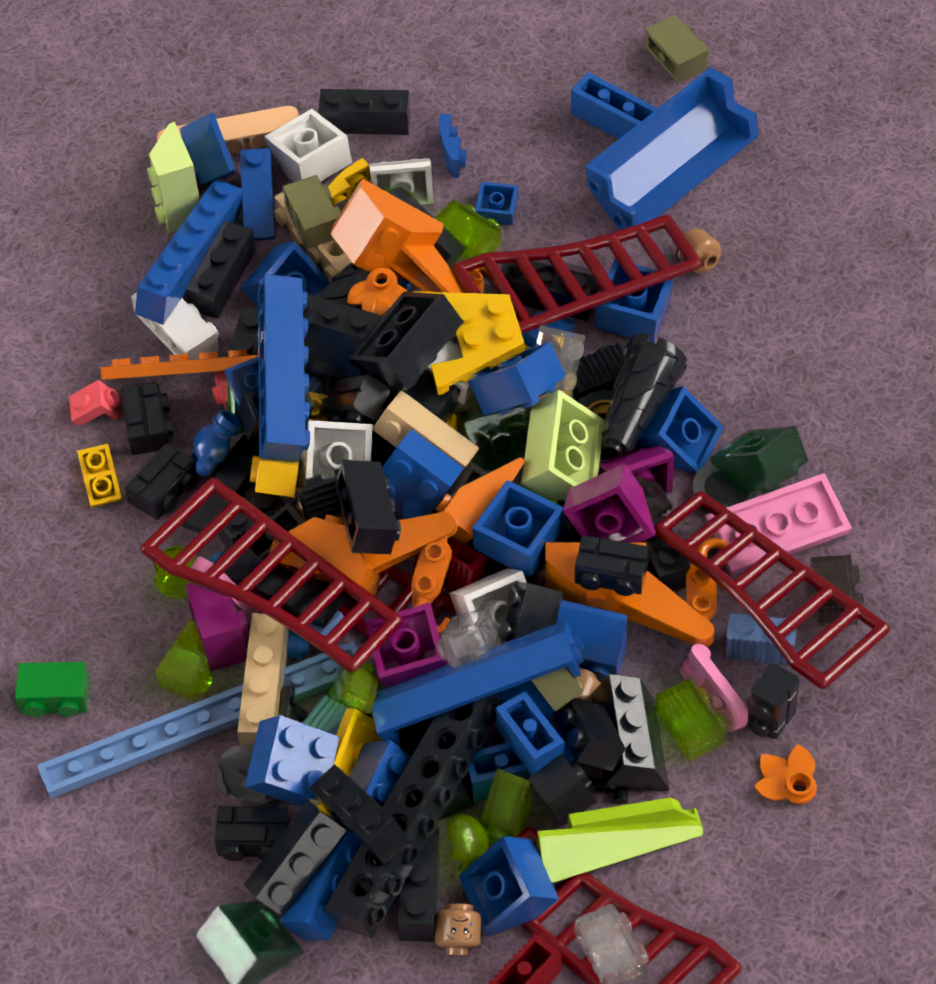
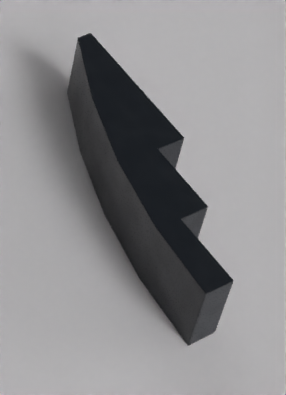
M244 434L227 453L225 460L220 462L208 480L210 478H217L242 497V494L254 483L250 482L253 456L259 457V438L248 441ZM214 493L181 526L200 533L228 503Z
M226 547V548L224 549V551L220 554V556L216 559V561H217L230 547ZM244 552L224 573L238 586L263 559ZM276 566L251 592L269 601L294 574ZM306 581L281 608L298 618L324 590ZM335 598L311 625L325 628L342 606L341 600Z

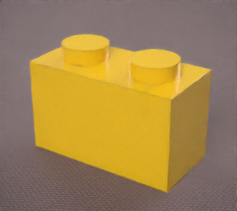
M253 456L250 482H256L255 492L294 497L299 461L264 459Z

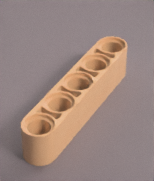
M283 106L218 118L216 120L231 156V153L235 152L240 154V150L269 148L264 136L300 115L295 107ZM185 125L177 126L179 133H180V128L183 127V126H185ZM165 129L161 130L158 133L157 141L159 140Z

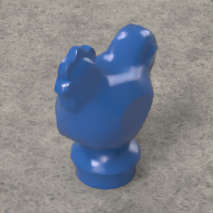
M221 409L217 415L213 416V424L204 426L194 437L193 450L190 457L195 461L196 473L200 476L207 477L213 473L216 464L225 460L230 447V436H236L239 433L238 429L241 427L237 416L228 410Z

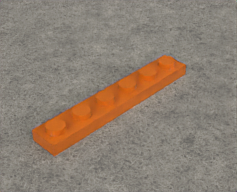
M247 349L228 351V357H218L217 351L198 353L199 359L189 360L188 354L169 355L170 361L164 362L159 361V356L140 357L141 363L131 364L130 358L111 360L112 366L100 367L101 378L105 380L223 371L258 357V354L247 355Z

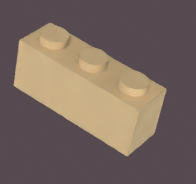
M402 390L372 428L374 432L396 448L412 429L463 468L467 466L479 449V447Z

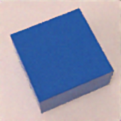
M481 182L475 208V221L513 225L519 198L518 185Z
M258 357L223 370L238 407L244 394L259 390Z

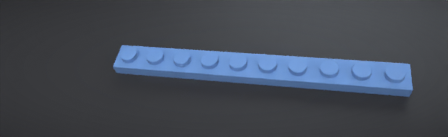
M354 641L339 646L350 656H353L358 650ZM321 653L286 667L284 686H292L295 689L294 701L298 702L366 675L367 667L364 663L356 672L351 673L325 653ZM243 684L38 764L39 773L50 799L237 726L239 723Z

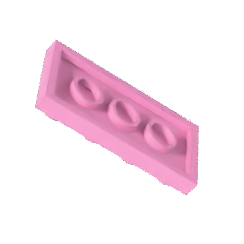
M825 473L727 507L728 510L791 555L848 535L852 529ZM713 514L705 515V524L714 517ZM726 524L711 537L723 539L730 544L741 534ZM753 543L748 545L725 564L730 577L746 571L764 556L766 552Z

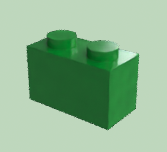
M86 662L18 663L15 700L20 714L40 717L44 713H59L60 715L70 717L78 713L87 712L90 675Z

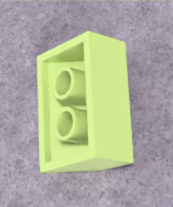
M175 122L168 124L149 154L151 167L147 168L152 186L155 185V187L151 188V193L155 204L159 205L155 207L158 222L160 225L165 223L169 233L179 230L200 201L194 165Z
M560 390L540 399L538 403L531 406L521 484L543 498L566 500L569 488L598 476L603 438L601 433L605 420Z

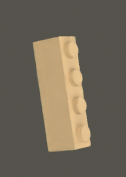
M252 613L237 731L240 745H253L259 722L278 716L281 691L284 686L289 630L271 617L261 613Z

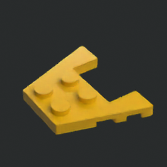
M419 292L444 294L464 321L456 331V339L462 358L431 365V372L438 395L448 392L449 386L459 381L465 383L472 379L473 374L487 366L491 369L525 351L524 340L509 294Z

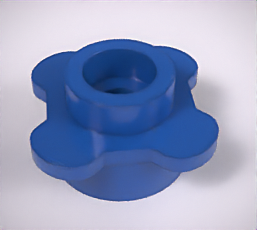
M289 631L288 657L298 658V662H301L303 655H309L310 643L295 632Z

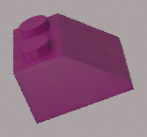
M659 445L648 449L641 448L633 454L621 458H611L603 464H599L598 475L626 464L643 488L646 500L672 492L674 456L671 451Z
M626 464L569 488L563 512L581 537L584 535L626 543H639L655 536V529L643 488Z
M194 583L185 584L192 620L209 671H215L246 661L249 634L243 610L237 612L233 600Z
M430 602L396 612L402 618L401 625L373 653L383 688L448 665L445 649ZM380 617L365 621L369 638L385 622Z

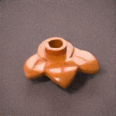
M377 268L369 273L366 280L355 284L350 289L347 303L351 306L362 305V310L379 314L382 318L403 292H407V290L398 285L397 276L392 270ZM381 279L387 280L384 284L377 283Z
M797 744L792 749L788 760L774 755L762 754L760 756V771L764 778L758 781L754 788L761 796L769 800L787 799L794 804L808 803L815 797L817 791L816 781L812 777L816 766L814 758L800 744ZM801 785L805 788V791H796L793 787Z

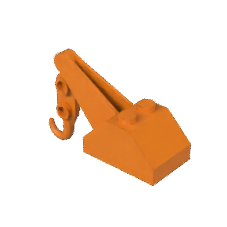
M362 179L331 230V236L350 260L369 273L377 268H388L396 274L397 279H407L424 292L465 293L450 267L434 247L435 242L442 233L444 224ZM484 266L468 272L481 294H483L484 282L483 275L479 271L489 275Z
M449 512L397 520L401 525L400 539L394 542L391 555L351 553L344 520L331 515H326L325 520L313 517L288 532L373 596L376 595L381 579L379 573L420 553L411 582L413 607L429 602L431 604L441 592L452 556L448 538L457 532L458 522ZM276 539L273 540L269 554L280 544ZM291 551L277 566L296 573L306 562ZM316 571L311 576V578L332 583L331 580L319 571ZM445 617L441 624L437 626L440 634L447 628L450 622L448 617Z
M709 538L698 546L696 550L707 558V552L710 549H723L729 543L723 539ZM546 542V588L564 592L563 600L627 615V620L692 645L703 644L709 647L713 643L715 629L710 620L715 617L717 612V586L709 576L694 564H691L686 574V602L648 571L641 595L633 593L630 596H622L611 589L587 590L580 584H575V563L580 542ZM632 543L646 546V543Z

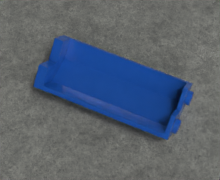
M710 67L585 165L587 186L619 229H625L657 218L759 136L757 114L735 102L733 80Z
M562 621L378 690L374 693L375 700L371 702L377 734L383 741L391 740L398 746L402 744L399 733L401 732L400 729L565 667L569 668L574 678L581 676L578 664L583 662L580 651L584 650V645L577 630L572 632L567 622Z

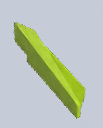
M670 797L569 814L567 829L537 832L536 849L551 882L554 883L700 837L703 834V827L696 808L684 810L678 800Z

